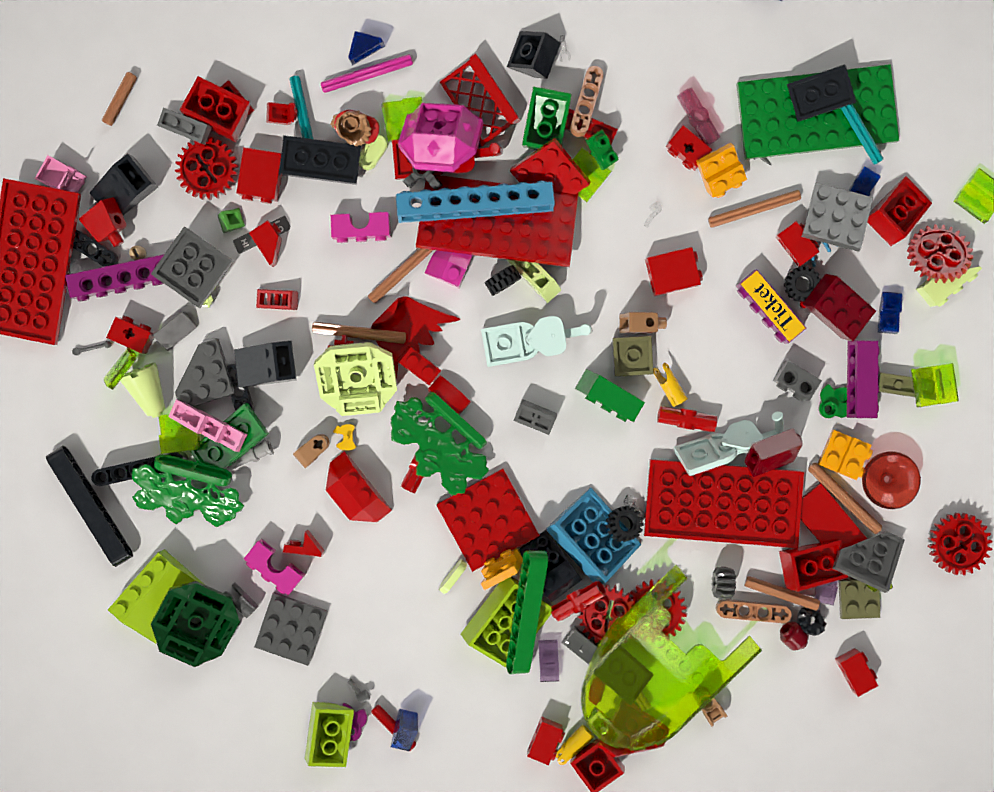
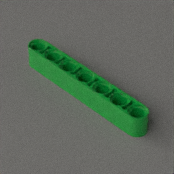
M544 550L525 551L523 554L506 661L507 672L510 675L529 673L531 669L548 565V555Z

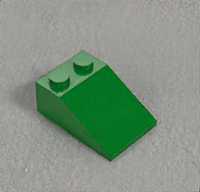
M533 86L522 141L523 148L537 150L554 138L563 146L571 93Z

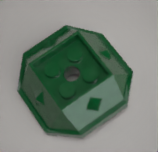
M198 581L168 589L151 621V627L159 652L197 667L222 656L240 623V618L231 596ZM197 617L201 619V622L194 624L190 620Z

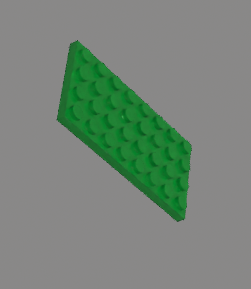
M891 64L847 69L856 103L852 105L875 144L898 142L899 134ZM818 73L743 81L736 84L745 160L861 147L863 145L841 108L797 122L787 84Z

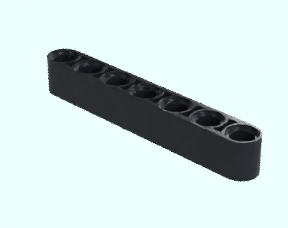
M62 445L46 455L49 466L109 562L114 567H117L132 558L133 552L69 449Z

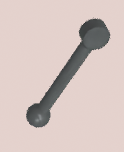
M105 341L103 344L82 349L74 348L72 353L73 355H80L81 352L103 347L110 348L111 342Z

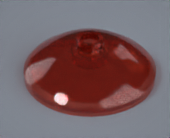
M887 451L874 456L867 463L862 474V487L865 495L872 503L884 509H899L913 501L920 489L921 476L917 465L910 457L900 452ZM886 476L889 477V481H888V482H885V481H884V478H885Z

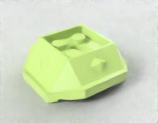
M370 342L330 346L314 361L320 398L335 408L341 416L379 413L397 391L392 353Z

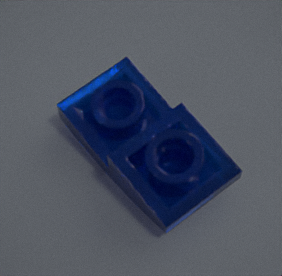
M863 166L848 191L870 196V192L881 175Z
M882 292L878 316V333H899L902 293Z

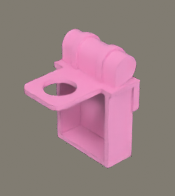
M47 155L35 177L36 180L51 188L79 193L87 176L75 168L67 166Z

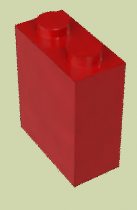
M243 147L236 191L238 195L242 196L241 199L253 201V198L261 199L260 202L272 204V201L278 202L282 175H279L281 153Z
M692 247L645 259L654 297L701 285V281H703L702 272L697 269L696 264L698 262V255L696 251H693Z

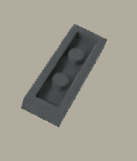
M164 107L157 124L159 127L204 145L212 128L207 124Z

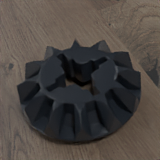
M806 607L799 610L797 620L804 632L817 636L825 631L827 623L824 621L825 616L820 614V610L815 611ZM811 617H814V623L810 624Z

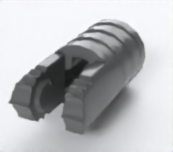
M234 582L231 586L241 597L236 601L229 592L225 591L224 594L231 596L236 609L245 618H248L259 606Z

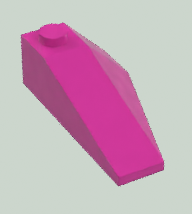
M436 250L431 256L424 274L460 288L474 255Z

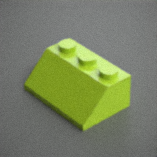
M312 702L305 751V760L308 766L346 767L354 714L353 709L334 703Z

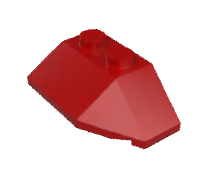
M346 451L330 462L326 492L349 520L378 522L392 511Z

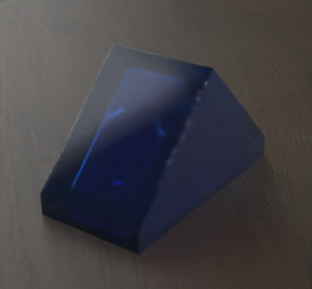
M355 31L348 55L352 66L384 48L385 44L382 38Z
M404 709L398 710L391 748L410 751L418 733V713Z

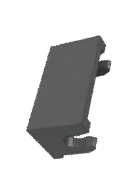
M522 399L513 421L549 435L557 413Z
M575 626L562 641L563 645L568 647L589 666L602 651L598 644L588 639V636Z

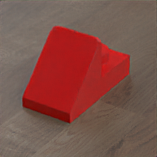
M309 530L305 531L303 544L299 540H290L283 547L284 553L317 557L324 555V549Z

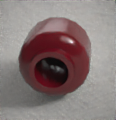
M787 622L781 627L780 640L789 649L796 651L807 646L809 634L802 630L799 623Z

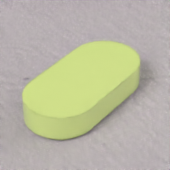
M379 134L375 142L365 144L360 152L359 166L363 170L374 169L385 153L388 144L384 136Z
M462 559L459 560L443 580L438 590L446 594L465 571L467 563Z

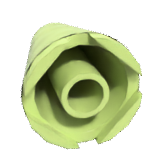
M156 363L147 364L140 369H134L119 378L120 382L147 416L156 418L163 414V410L166 408Z

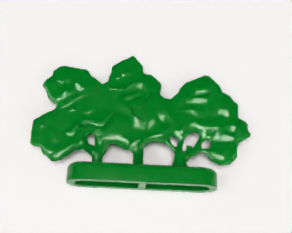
M430 392L425 397V401L434 409V412L423 411V404L417 397H411L406 402L397 401L394 406L395 413L391 417V439L393 442L403 445L411 443L419 445L420 449L415 452L416 461L418 462L416 475L430 477L436 472H440L441 485L449 494L457 495V493H465L467 486L466 478L481 480L487 474L489 468L486 467V456L483 454H473L469 450L470 443L474 447L482 449L487 444V441L438 395ZM422 416L430 417L427 422H419L418 420ZM441 416L451 425L446 432H440L435 427V419ZM456 429L467 440L460 444L455 443L452 432ZM465 449L466 454L462 455L461 452Z
M162 454L155 457L154 466L157 470L165 473L158 474L147 464L140 466L139 469L134 468L132 472V480L142 488V490L137 491L132 496L137 507L153 511L163 506L166 509V517L175 525L181 522L182 518L192 517L194 510H200L206 521L215 527H219L225 524L226 521L235 519L236 512H241L244 507L239 501V493L236 489L226 488L221 491L215 486H227L231 483L232 473L225 469ZM171 474L185 477L186 480L174 481ZM162 477H166L165 482L161 481ZM191 480L205 482L207 487L203 489L194 488L191 485ZM210 489H213L212 492L217 493L218 499L212 497Z

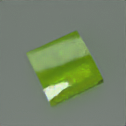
M422 97L403 98L401 101L383 102L381 104L388 142L399 140L407 114L413 113L423 103Z
M582 147L573 160L591 181L589 186L578 192V196L585 202H588L612 171L609 168L601 170L595 157Z
M978 168L953 202L983 224L987 223L994 213V178Z
M127 347L105 375L103 380L108 388L113 390L137 360V354L134 350Z
M953 363L911 369L916 407L959 401Z
M169 414L158 416L161 435H158L161 454L200 449L199 433L168 417Z

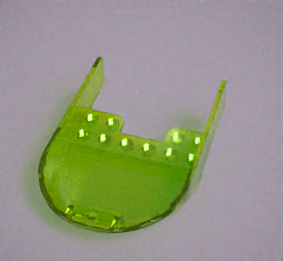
M677 565L655 584L622 618L618 616L596 648L587 668L581 690V708L585 721L600 740L615 748L645 750L648 746L654 744L658 746L668 741L762 651L754 639L748 636L724 660L717 658L703 644L693 646L685 654L661 631L668 625L671 619L669 611L662 603L688 578Z

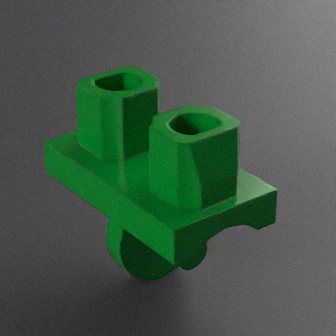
M603 129L585 140L591 150V156L595 157L601 170H605L619 160Z

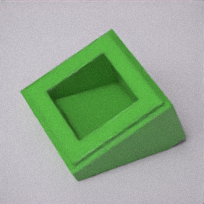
M239 208L222 211L218 214L223 233L245 226Z

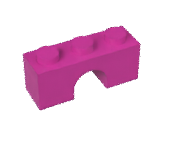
M389 212L369 213V223L362 229H357L353 226L350 214L330 215L331 238L337 240V243H348V239H356V242H367L369 238H375V241H387V238L391 237Z
M260 539L244 557L246 565L252 570H258L265 581L274 583L276 585L275 588L280 593L289 595L306 574L292 563L284 570L273 568L271 557L276 550L263 539Z

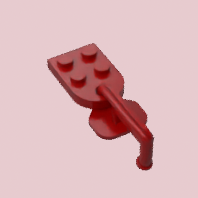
M392 140L395 179L402 180L413 173V166L400 150L399 140ZM492 143L489 148H479L475 155L460 164V167L453 173L470 172L475 166V158L501 156L503 149L497 143ZM420 170V172L423 175L427 172V170ZM434 171V175L439 176L445 171Z

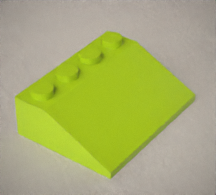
M164 549L152 558L108 608V611L121 623L157 644L151 627V621L168 589L194 581L204 583Z
M513 577L503 580L496 586L460 634L470 647L506 667L519 581ZM543 599L537 632L551 615L552 606Z

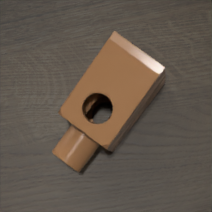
M628 312L619 314V334L656 333L658 329H666L667 327L666 317H658V313Z

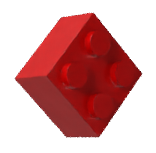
M602 735L583 748L570 761L571 766L590 792H599L625 772V766L618 757L613 758L598 747L603 737Z

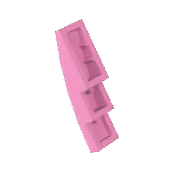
M177 399L168 416L190 430L202 434L217 443H221L236 452L240 451L247 434Z

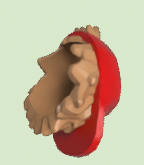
M348 109L335 114L330 123L332 128H335L337 134L346 140L347 144L349 143L354 146L373 143L379 135V122L375 118L361 113L359 110Z

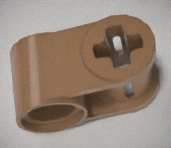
M318 434L296 450L293 455L304 468H307L329 447V438L324 434ZM322 440V446L317 447L318 441Z
M700 688L695 692V700L711 727L721 718L728 717L709 689Z

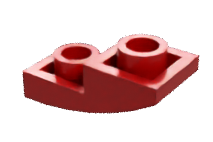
M441 375L428 388L429 392L438 395L459 415L471 403L461 391Z

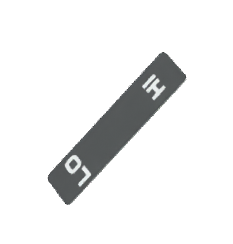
M286 216L271 222L272 224L276 223L280 228L281 233L279 235L289 231L291 228ZM249 233L233 240L239 254L257 246Z

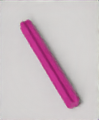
M407 54L321 82V88L324 93L411 66L413 61L411 55Z

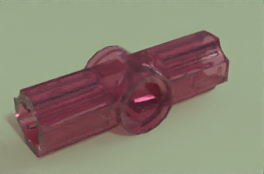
M692 87L677 95V99L689 118L690 125L695 128L701 140L706 145H710L720 139L719 133L709 118L708 110L702 106ZM694 114H701L703 116V120L697 121L694 117Z

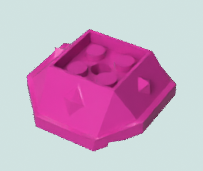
M421 103L413 113L406 116L398 141L399 148L415 169L454 172L460 167V164L476 154L483 129V120L471 113L464 105Z

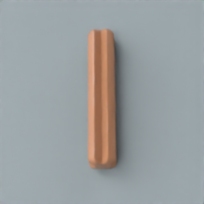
M126 72L102 118L105 124L113 125L137 79L134 74Z

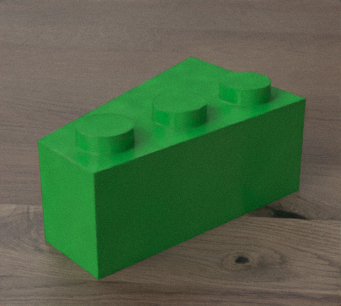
M587 369L575 387L576 390L586 395L585 399L593 404L596 402L602 404L600 408L609 413L614 411L617 413L616 417L624 422L627 419L634 422L645 404L644 401L616 384Z

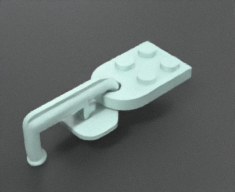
M556 316L540 318L535 326L526 322H518L481 329L487 367L529 360L536 356L538 352L545 356L561 354L567 346L566 338L589 335L593 331V328L588 324L564 330L562 320Z
M778 411L772 415V419L775 421V430L761 434L753 422L743 420L729 425L725 434H710L674 446L675 454L689 476L727 464L737 455L748 452L752 443L784 432L783 413Z

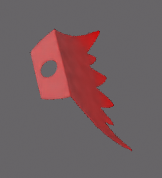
M408 296L397 298L372 323L371 329L406 333L404 344L376 340L380 348L392 353L397 379L399 363L397 359L408 345L420 353L418 343L423 345L435 344L429 331H443L437 324L455 322L461 319L425 306Z

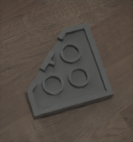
M219 339L198 344L175 391L177 400L195 407L235 394Z
M885 532L843 548L837 553L833 569L884 593L889 592L905 539L890 532Z

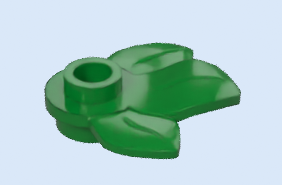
M827 384L820 393L821 403L818 408L820 415L824 418H833L834 416L840 418L847 417V387H839L833 390ZM827 405L830 406L829 412L825 411V407Z

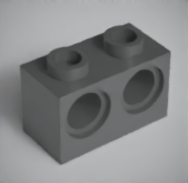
M790 361L783 362L773 379L777 383L776 387L785 392L787 390L794 393L792 396L802 402L803 400H811L822 381ZM786 372L792 375V379L788 383L784 380ZM803 382L808 384L806 392H802L800 388Z

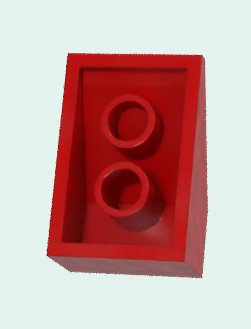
M905 176L871 210L867 223L890 246H893L907 237L931 206L932 202Z
M841 540L798 546V548L779 551L786 589L798 592L848 578V575L833 569L837 553L843 549Z

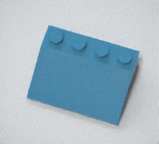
M589 488L561 513L546 530L592 582L600 581L603 584L616 573L642 544L636 538L627 542H619L617 539L612 538L613 534H608L610 528L606 529V525L609 524V522H606V519L609 518L608 514L612 511L594 490ZM619 520L620 528L623 531H628L627 527Z

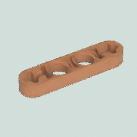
M598 66L589 67L583 81L570 126L571 133L576 137L584 136L590 124L603 79V71ZM593 73L596 74L594 84L590 83ZM584 90H593L594 96H586ZM579 107H588L589 113H581ZM581 119L583 120L581 130H577V125Z
M720 600L715 607L716 612L721 617L729 619L787 623L792 616L790 609L781 604ZM724 604H726L727 607L734 608L735 615H733L734 612L732 610H726L723 613L720 607H724ZM741 606H748L749 612L747 615L739 614ZM761 607H766L768 610V614L765 617H759L758 610ZM772 608H774V612L780 613L783 609V611L787 613L786 615H783L782 619L779 615L773 614V618H771Z

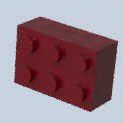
M831 274L823 276L802 304L841 339L852 342L876 313V310L842 279Z

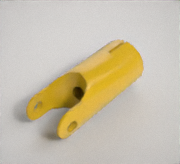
M663 363L662 366L666 372L667 379L661 375L657 368L653 369V373L670 403L675 407L688 398L669 365Z
M582 724L557 751L556 758L560 765L566 764L594 738L592 732L585 725Z

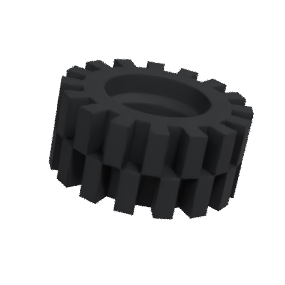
M510 265L484 283L491 295L494 296L519 281L522 277L516 267Z
M801 266L790 271L788 276L785 277L786 283H784V287L786 286L785 292L789 294L788 297L793 298L794 301H805L820 282L821 278L819 279L818 277L820 274L808 266ZM799 277H806L809 280L810 286L808 290L800 291L797 289L796 280Z
M622 506L608 514L609 518L606 519V522H609V524L606 525V529L610 528L608 534H613V539H617L619 542H627L640 536L639 533L643 531L640 527L644 526V523H640V520L643 517H638L640 512L634 511V507ZM621 517L629 519L630 529L628 531H623L620 528L619 520Z

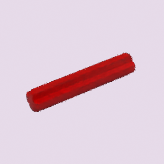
M379 704L372 709L371 713L408 751H411L416 746V742Z

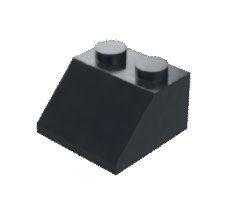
M520 31L507 67L534 78L548 79L561 42L546 32Z

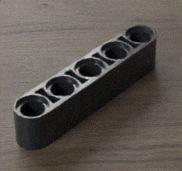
M182 451L165 454L174 457L178 455L180 458L188 460L187 454ZM155 457L97 469L92 473L91 480L97 486L132 480L133 469L137 468L138 464L142 466L147 464L156 473L163 472L155 468ZM120 468H122L125 471V476L123 478L119 476ZM102 472L106 475L105 482L100 479Z

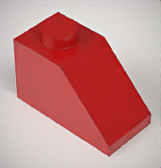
M267 220L250 231L249 234L269 265L274 267L277 265L282 241L279 235L281 230L276 223L272 224Z

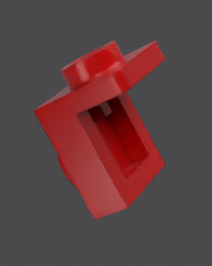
M267 103L266 123L290 125L296 120L297 109H295V103Z

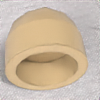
M136 245L130 249L129 254L133 260H140L146 257V250ZM135 249H136L138 255L140 256V257H138V258H137V256H136V254H135V252H134Z

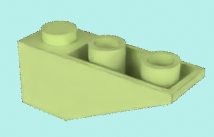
M970 268L960 279L955 278L953 282L948 279L946 283H943L939 279L935 283L934 278H931L929 281L926 280L916 290L930 307L937 305L940 307L948 301L947 297L961 291L963 289L962 285L966 281L971 282L978 276L977 272L982 268Z

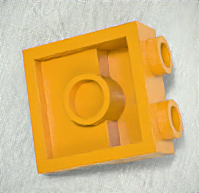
M731 142L696 161L706 191L713 198L723 197L727 190L739 188L742 186V182L747 180L743 165L739 162L735 147Z
M832 429L818 465L857 480L865 472V467H863L865 460H869L872 456L873 450L870 449L872 445Z
M517 548L513 551L508 549L501 553V557L498 559L491 558L484 563L485 566L481 570L484 576L481 585L484 590L519 572L523 558Z

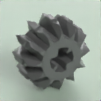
M727 567L715 568L711 583L714 597L722 600L732 599L736 589L734 569Z

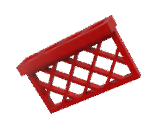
M477 54L471 56L469 61L440 81V84L454 105H459V94L469 96L468 107H466L469 111L480 112L479 118L481 119L483 113L493 114L492 124H483V127H489L491 130L490 135L484 140L480 136L479 142L482 146L513 124L521 121ZM469 66L474 71L473 80L463 78V72ZM451 79L459 80L457 91L449 90L446 83ZM462 81L472 82L470 93L460 92ZM475 83L483 84L485 87L483 96L473 94ZM472 97L483 98L481 109L471 108ZM486 99L495 102L494 112L484 110ZM496 115L504 116L508 123L502 127L494 126Z

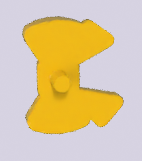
M345 424L341 427L339 425L335 427L333 433L343 435V441L336 445L337 448L340 450H353L357 447L353 442L355 425Z

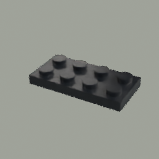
M283 135L279 175L357 185L361 146Z

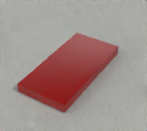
M821 483L817 484L802 497L800 520L820 543L841 540L842 548H846L867 540L866 536Z

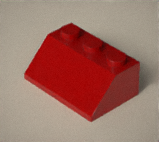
M197 76L180 111L184 116L212 127V131L236 142L245 126L250 101Z

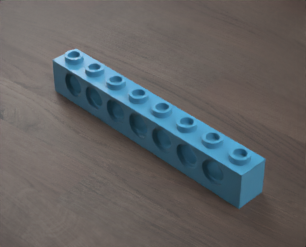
M538 181L531 184L520 182L516 185L499 184L491 187L481 185L477 188L464 186L459 189L450 190L449 188H442L437 191L424 189L420 192L402 191L396 194L399 223L551 212L554 209L552 182ZM535 194L537 198L532 199L529 195ZM510 196H517L518 199H517V200H511L509 197H510ZM497 197L499 200L493 202L490 198ZM475 198L478 199L479 202L472 203L470 200ZM453 200L460 201V203L456 205L452 204L451 202ZM435 201L441 203V204L438 205V206H433V205H432V203L435 202ZM414 203L421 204V206L417 208L413 207L412 205Z

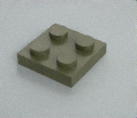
M651 336L612 338L614 376L654 374Z
M856 579L838 580L841 619L880 618V594L878 589Z

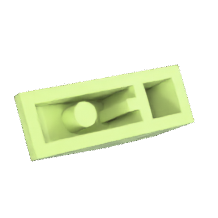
M506 259L511 265L516 267L519 274L547 303L561 291L556 281L538 263Z

